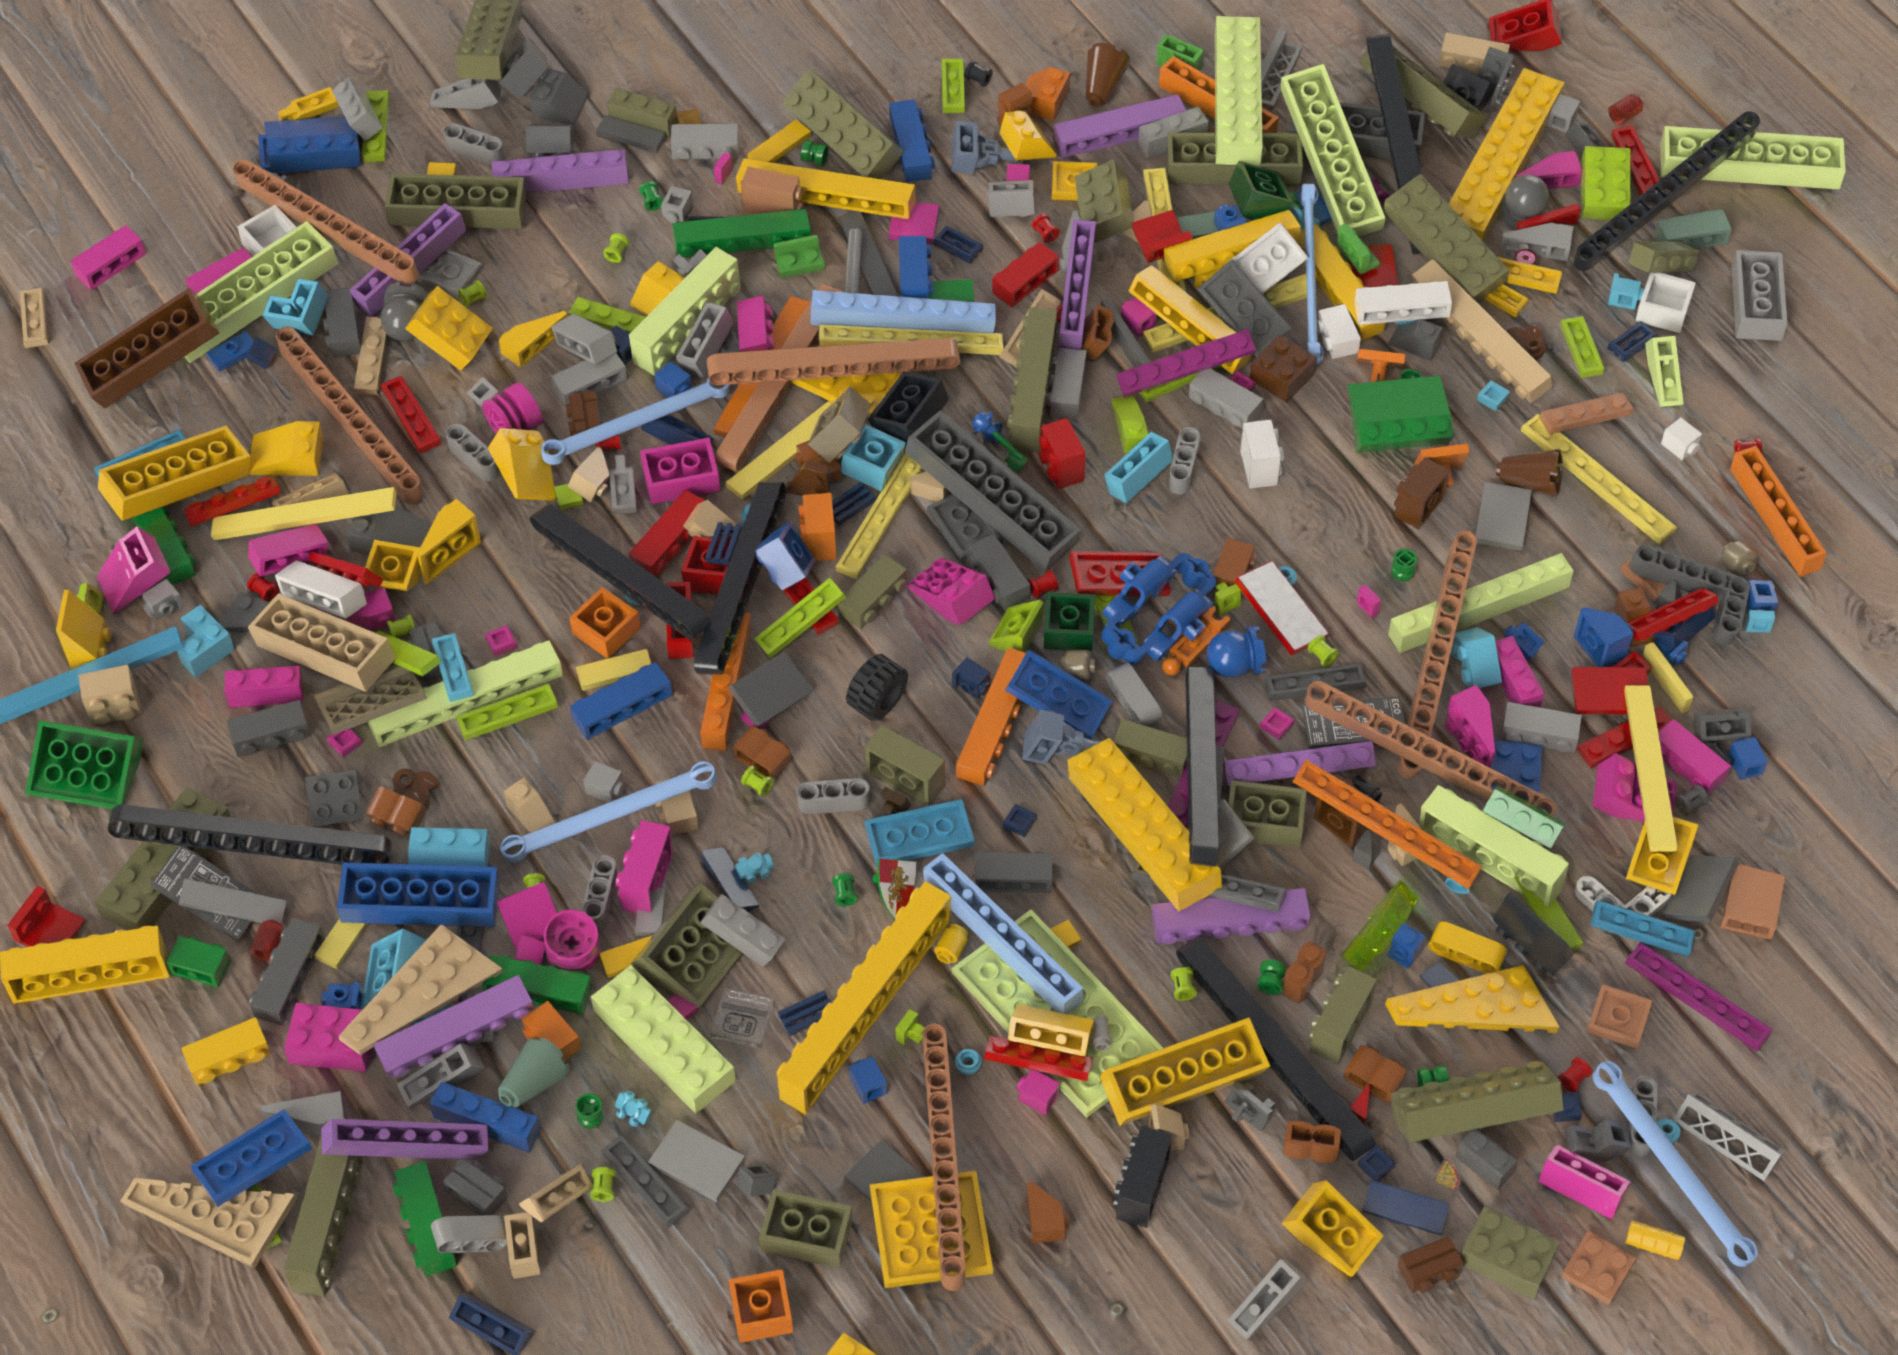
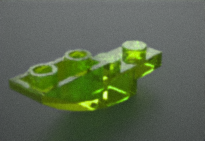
M1398 880L1368 916L1369 921L1341 953L1340 957L1352 968L1363 972L1377 954H1381L1392 941L1393 936L1405 923L1419 897L1402 880Z

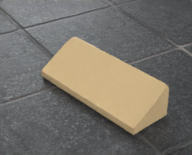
M334 473L274 500L272 504L274 507L343 496L348 495V491L344 481Z
M581 1164L520 1202L519 1205L538 1221L543 1222L592 1189L593 1184Z

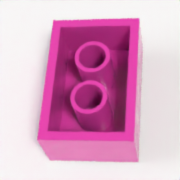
M710 438L640 451L642 470L650 504L676 500L685 489L697 496L720 492L719 474Z
M641 820L638 829L633 830L631 836L632 847L625 852L623 872L619 871L616 879V886L619 887L618 899L621 900L622 910L637 913V910L652 911L650 891L656 892L657 888H662L674 853L670 826Z
M296 1003L284 1047L289 1064L366 1072L372 1048L359 1055L339 1040V1035L362 1010Z

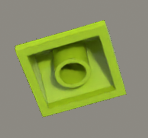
M1037 600L1008 607L988 644L1006 652L1008 647L1026 652L1043 622V602Z

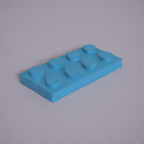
M962 799L864 820L876 868L878 867V858L910 861L975 846Z

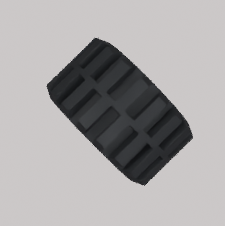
M884 654L874 655L858 669L852 678L847 690L846 703L870 721L874 722L882 719L896 706L902 697L908 682L907 670Z

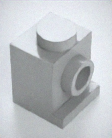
M671 186L661 204L662 217H665L670 223L684 222L685 216L693 207L692 191Z
M484 377L467 392L469 397L481 409L483 401L492 399V396L495 394L502 396Z
M167 579L142 594L145 602L143 608L150 618L154 616L158 620L170 614L177 607L179 610L184 608L180 594Z

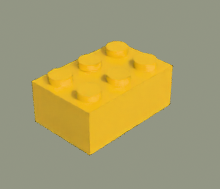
M438 286L429 293L405 327L407 331L460 371L473 359L493 329Z

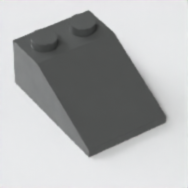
M395 506L394 511L353 517L346 535L351 551L369 555L374 540L421 547L432 523Z

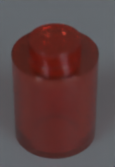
M1629 94L1608 108L1609 117L1616 125H1622L1643 111V102L1639 96Z
M275 920L261 922L249 952L260 960L270 961L273 949L278 948L281 942L282 925Z

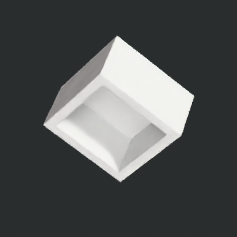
M276 205L237 226L242 245L253 256L297 228Z
M1650 273L1635 321H1642L1644 324L1680 333L1696 282L1663 273Z
M1272 420L1243 423L1240 453L1249 489L1275 486L1278 483V476L1282 475L1280 461L1284 460L1282 447H1278L1279 434L1277 428H1273Z

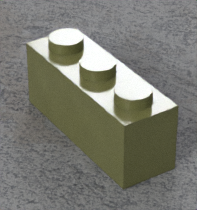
M615 88L607 102L608 115L610 117L665 132V137L667 138L671 136L672 125L678 124L675 104Z
M1680 241L1634 242L1628 264L1647 273L1693 272L1699 250Z
M884 554L844 594L846 598L838 604L839 615L860 629L867 623H871L875 619L876 614L882 608H886L898 592H902L908 583L907 569Z
M1121 720L1113 742L1130 762L1140 764L1144 768L1163 771L1170 776L1176 775L1181 777L1187 765L1186 738L1128 720Z

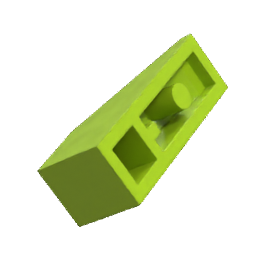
M1134 396L1111 399L1124 456L1148 435L1144 416Z

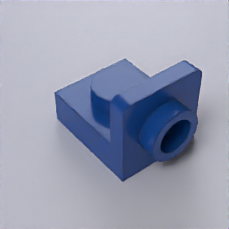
M1524 622L1516 627L1511 625L1503 633L1505 638L1514 637L1526 661L1531 659L1544 643Z
M1658 639L1654 642L1672 668L1676 664H1682L1688 656L1686 651L1689 643L1685 640L1675 650Z

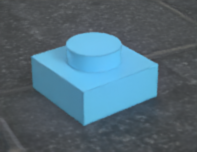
M1490 380L1478 394L1477 401L1497 411L1509 398L1510 391Z
M1750 610L1745 622L1746 632L1770 633L1775 621L1774 611Z

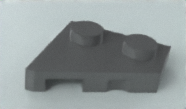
M240 592L219 624L225 630L240 629L241 633L250 632L248 626L270 602Z

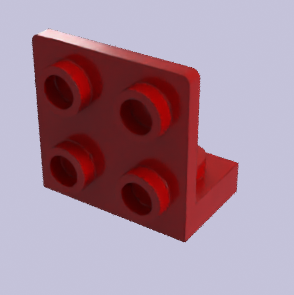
M1173 210L1132 222L1131 225L1147 263L1163 259L1164 248L1193 239L1190 231L1182 232Z
M36 886L7 924V927L14 941L26 947H32L39 943L50 944L61 942L64 939H73L84 925L85 920L83 917L52 903L46 889Z

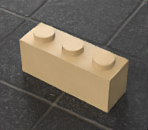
M1446 33L1441 49L1439 66L1450 68L1452 64L1479 74L1489 46L1509 53L1510 45Z

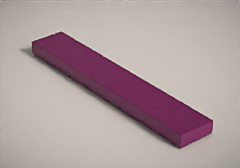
M1642 942L1638 944L1626 959V965L1758 1052L1771 1035L1772 1028Z

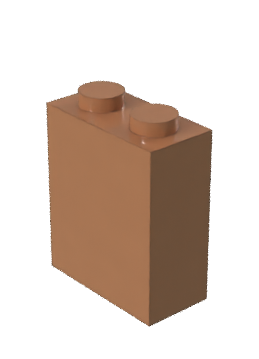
M747 167L741 182L744 213L762 214L803 209L804 203L801 202L803 188L800 187L799 177Z
M1738 864L1727 887L1720 928L1771 940L1777 926L1785 875L1771 870L1764 871L1752 868L1746 864Z

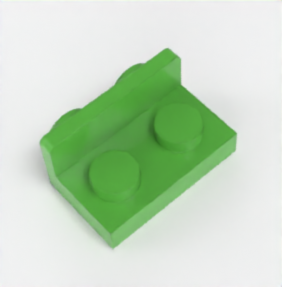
M1347 223L1340 225L1337 245L1357 271L1363 274L1379 267V261L1357 232L1352 230Z
M817 235L774 244V257L781 278L825 269Z

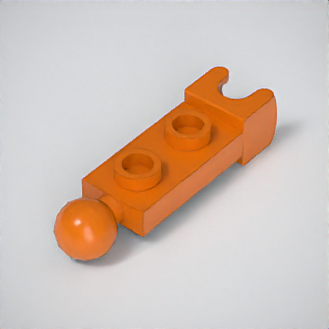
M1210 607L1202 615V619H1200L1206 625V628L1193 642L1184 635L1170 649L1169 655L1172 657H1168L1163 661V672L1168 676H1175L1181 670V663L1186 667L1192 665L1207 650L1211 639L1218 633L1230 629V617L1225 616L1222 620H1215L1214 613L1216 612V607Z

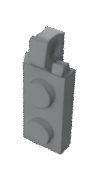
M615 455L616 468H612L609 471L613 515L635 513L637 509L633 468L626 467L624 455Z

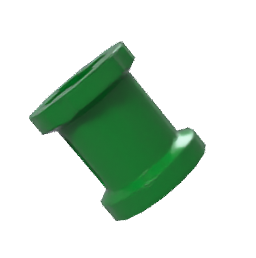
M648 181L639 187L640 195L645 200L644 207L648 211L660 209L663 198L658 193L657 183L654 181Z
M841 873L832 878V885L835 886L837 895L835 897V904L841 907L851 906L858 901L857 894L854 893L853 889L854 876L850 873Z

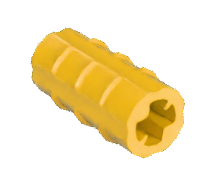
M1632 1220L1625 1244L1679 1260L1685 1236Z

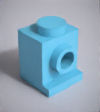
M1614 273L1608 305L1635 310L1637 301H1641L1644 293V288L1640 287L1641 281L1620 278L1618 273Z

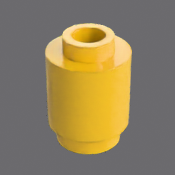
M951 924L949 928L945 929L934 949L938 960L945 964L958 961L968 942V932L966 929L956 924Z

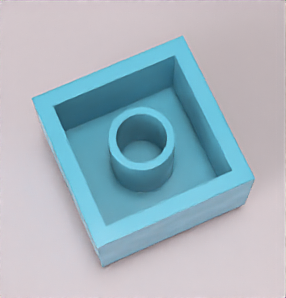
M866 425L861 431L863 434L854 444L850 443L843 454L841 473L882 491L903 457L906 442Z

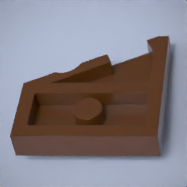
M806 461L801 469L794 474L791 482H787L786 493L799 496L830 493L829 466Z

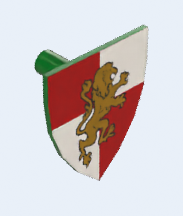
M878 858L877 873L873 875L872 879L875 884H878L883 903L895 920L899 909L902 906L906 907L910 901L915 885L916 862Z

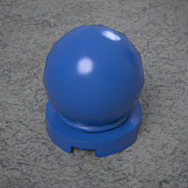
M1257 625L1246 627L1245 634L1237 630H1226L1218 633L1211 639L1207 647V661L1217 675L1224 678H1236L1244 675L1249 669L1252 670L1254 675L1266 672L1265 668L1261 666V664H1266L1263 639L1258 640L1256 634L1260 632Z

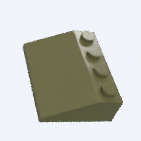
M701 882L687 892L631 963L649 981L673 995L680 996L698 1008L701 1007L742 954L741 951L700 923L711 905L718 899Z

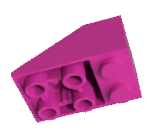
M137 526L117 542L96 578L112 612L116 614L171 571L155 537Z
M942 557L934 561L930 567L916 575L907 584L909 589L945 620L959 626L995 599L986 575Z
M1474 685L1451 696L1445 727L1448 733L1454 735L1463 753H1467L1470 758L1491 768L1495 746L1490 703L1477 685Z
M1615 753L1597 765L1593 800L1594 808L1613 817L1645 822L1635 762ZM1666 778L1673 816L1677 783Z

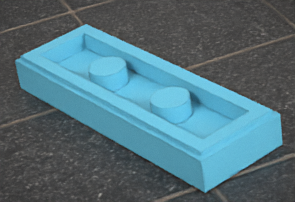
M456 633L433 638L432 644L435 654L439 656L441 661L439 667L449 701L453 702L474 696Z

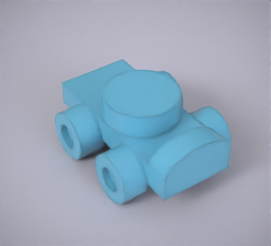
M755 853L749 859L746 857L739 859L738 864H735V869L740 879L746 878L747 883H753L757 879L756 874L760 873L762 879L768 878L771 875L769 870L774 869V864L769 854L762 856L761 853Z
M631 1091L620 1092L614 1105L618 1108L616 1116L625 1119L626 1115H629L628 1123L634 1127H638L639 1123L647 1124L653 1110L647 1107L648 1102L644 1099H634L635 1094Z

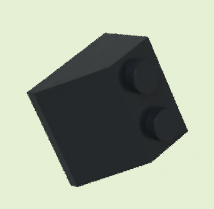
M1455 64L1451 65L1443 81L1446 86L1480 111L1487 105L1497 85Z

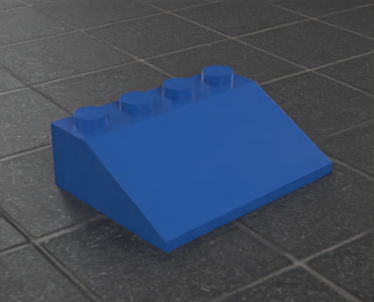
M345 116L264 122L271 173L360 167L357 132L350 127Z

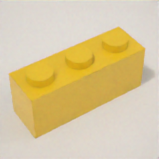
M1017 1003L1011 1016L1008 1040L1086 1056L1091 1044L1094 1020Z
M256 1017L181 1048L196 1085L211 1082L215 1077L235 1072L240 1067L251 1062H259L265 1056L271 1054Z

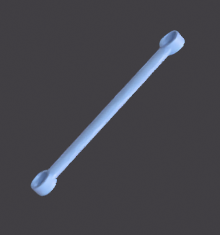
M1302 184L1301 202L1302 206H1304L1305 254L1309 257L1306 260L1307 352L1317 357L1316 365H1319L1323 360L1324 351L1317 340L1313 206L1318 199V190L1314 184Z
M708 378L704 384L561 441L555 439L547 440L541 447L542 459L548 464H559L568 454L708 398H724L729 394L730 384L716 389L712 387L713 384ZM551 449L559 450L555 455L546 453V451Z
M698 762L691 768V771L524 836L510 835L502 841L500 846L501 852L507 861L511 863L524 860L527 853L695 788L709 789L716 783V771L709 762ZM702 772H712L711 776L705 781H697L695 779ZM522 845V849L514 855L506 853L508 848Z
M1611 1061L1602 1062L1592 1075L1595 1085L1599 1089L1608 1092L1727 1248V1256L1730 1262L1738 1267L1749 1265L1757 1257L1758 1252L1755 1243L1741 1235L1622 1080L1620 1067ZM1600 1069H1604L1610 1075L1613 1084L1605 1083L1600 1078ZM1735 1244L1745 1251L1748 1260H1742L1736 1256L1734 1252Z

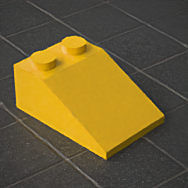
M295 421L253 435L249 475L318 476L324 442L320 422Z
M500 428L489 445L488 450L515 499L554 501L556 494L551 464L544 462L542 459L541 447L544 440L539 431Z
M458 499L445 505L438 512L417 553L423 582L426 585L481 543L476 515Z
M64 590L56 632L72 670L107 655L106 644L111 640V629L107 628L105 620L100 614L70 590Z
M1673 817L1677 841L1676 851H1650L1646 823L1644 822L1626 880L1676 895L1697 833L1698 824Z
M1326 1180L1312 1183L1281 1223L1301 1243L1350 1277L1354 1276L1384 1236Z

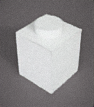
M1680 417L1665 429L1661 444L1679 459L1684 460L1687 456H1693L1699 450L1702 433Z

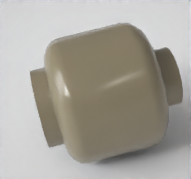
M1744 541L1730 542L1723 548L1721 561L1731 573L1737 576H1744L1754 571L1758 556Z
M1069 650L1061 658L1060 669L1080 681H1089L1093 673L1098 671V661L1096 658H1093L1089 650Z

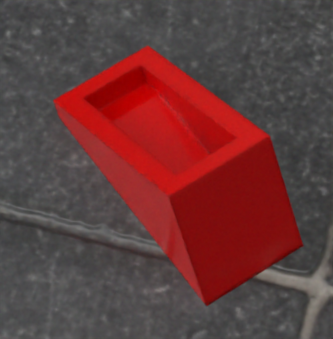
M1368 1084L1350 1107V1110L1363 1125H1365L1370 1092Z

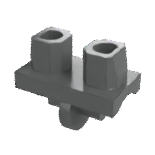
M1236 1081L1231 1085V1091L1224 1101L1235 1111L1232 1120L1238 1123L1244 1119L1259 1131H1262L1266 1127L1276 1104L1269 1098H1264L1260 1101L1255 1097L1257 1091L1251 1083L1246 1082L1241 1085Z

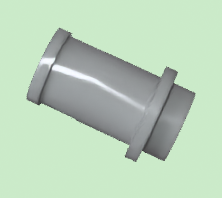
M1101 1015L1095 1016V1018H1092L1094 1026L1091 1044L1097 1051H1106L1112 1044V1038L1109 1037L1108 1018Z

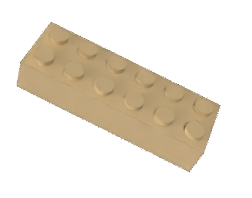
M279 593L248 626L258 647L365 692L369 690L397 658L388 638Z

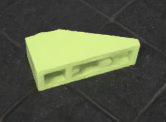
M1675 336L1652 338L1645 345L1648 367L1659 406L1683 405Z

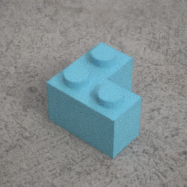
M298 279L290 299L270 295L262 316L274 329L292 327L297 333L314 335L329 295L319 282Z
M201 605L180 618L185 634L189 638L182 642L184 648L177 650V654L181 664L195 678L235 650L230 634Z
M1478 627L1456 632L1451 655L1462 661L1461 677L1463 682L1469 687L1477 685L1478 688L1502 683L1494 635Z

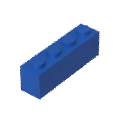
M915 99L889 103L890 122L895 142L905 151L900 157L905 182L932 179V169H935L934 157L929 156L931 146L930 141L925 140L927 131L925 124H921V121H923L921 108H917Z
M657 662L645 665L637 672L620 678L610 686L600 688L596 693L585 699L577 700L570 706L572 720L585 739L589 740L671 697V682Z
M444 1082L439 1084L430 1102L433 1118L446 1123L487 1125L488 1138L530 1153L541 1131L538 1116L511 1106L508 1107L497 1101Z

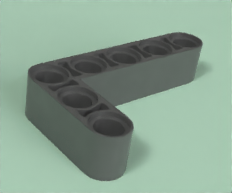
M1645 544L1638 547L1629 562L1631 571L1636 575L1668 585L1671 580H1675L1679 589L1688 593L1704 588L1717 594L1719 605L1712 637L1719 645L1726 646L1731 644L1742 627L1750 591L1748 581L1740 576Z

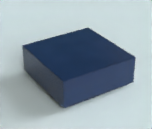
M257 337L253 341L246 358L266 369L277 349Z
M1015 804L1003 821V827L1025 838L1037 820V814Z
M1376 1145L1358 1161L1357 1165L1373 1181L1379 1182L1395 1168L1396 1162Z

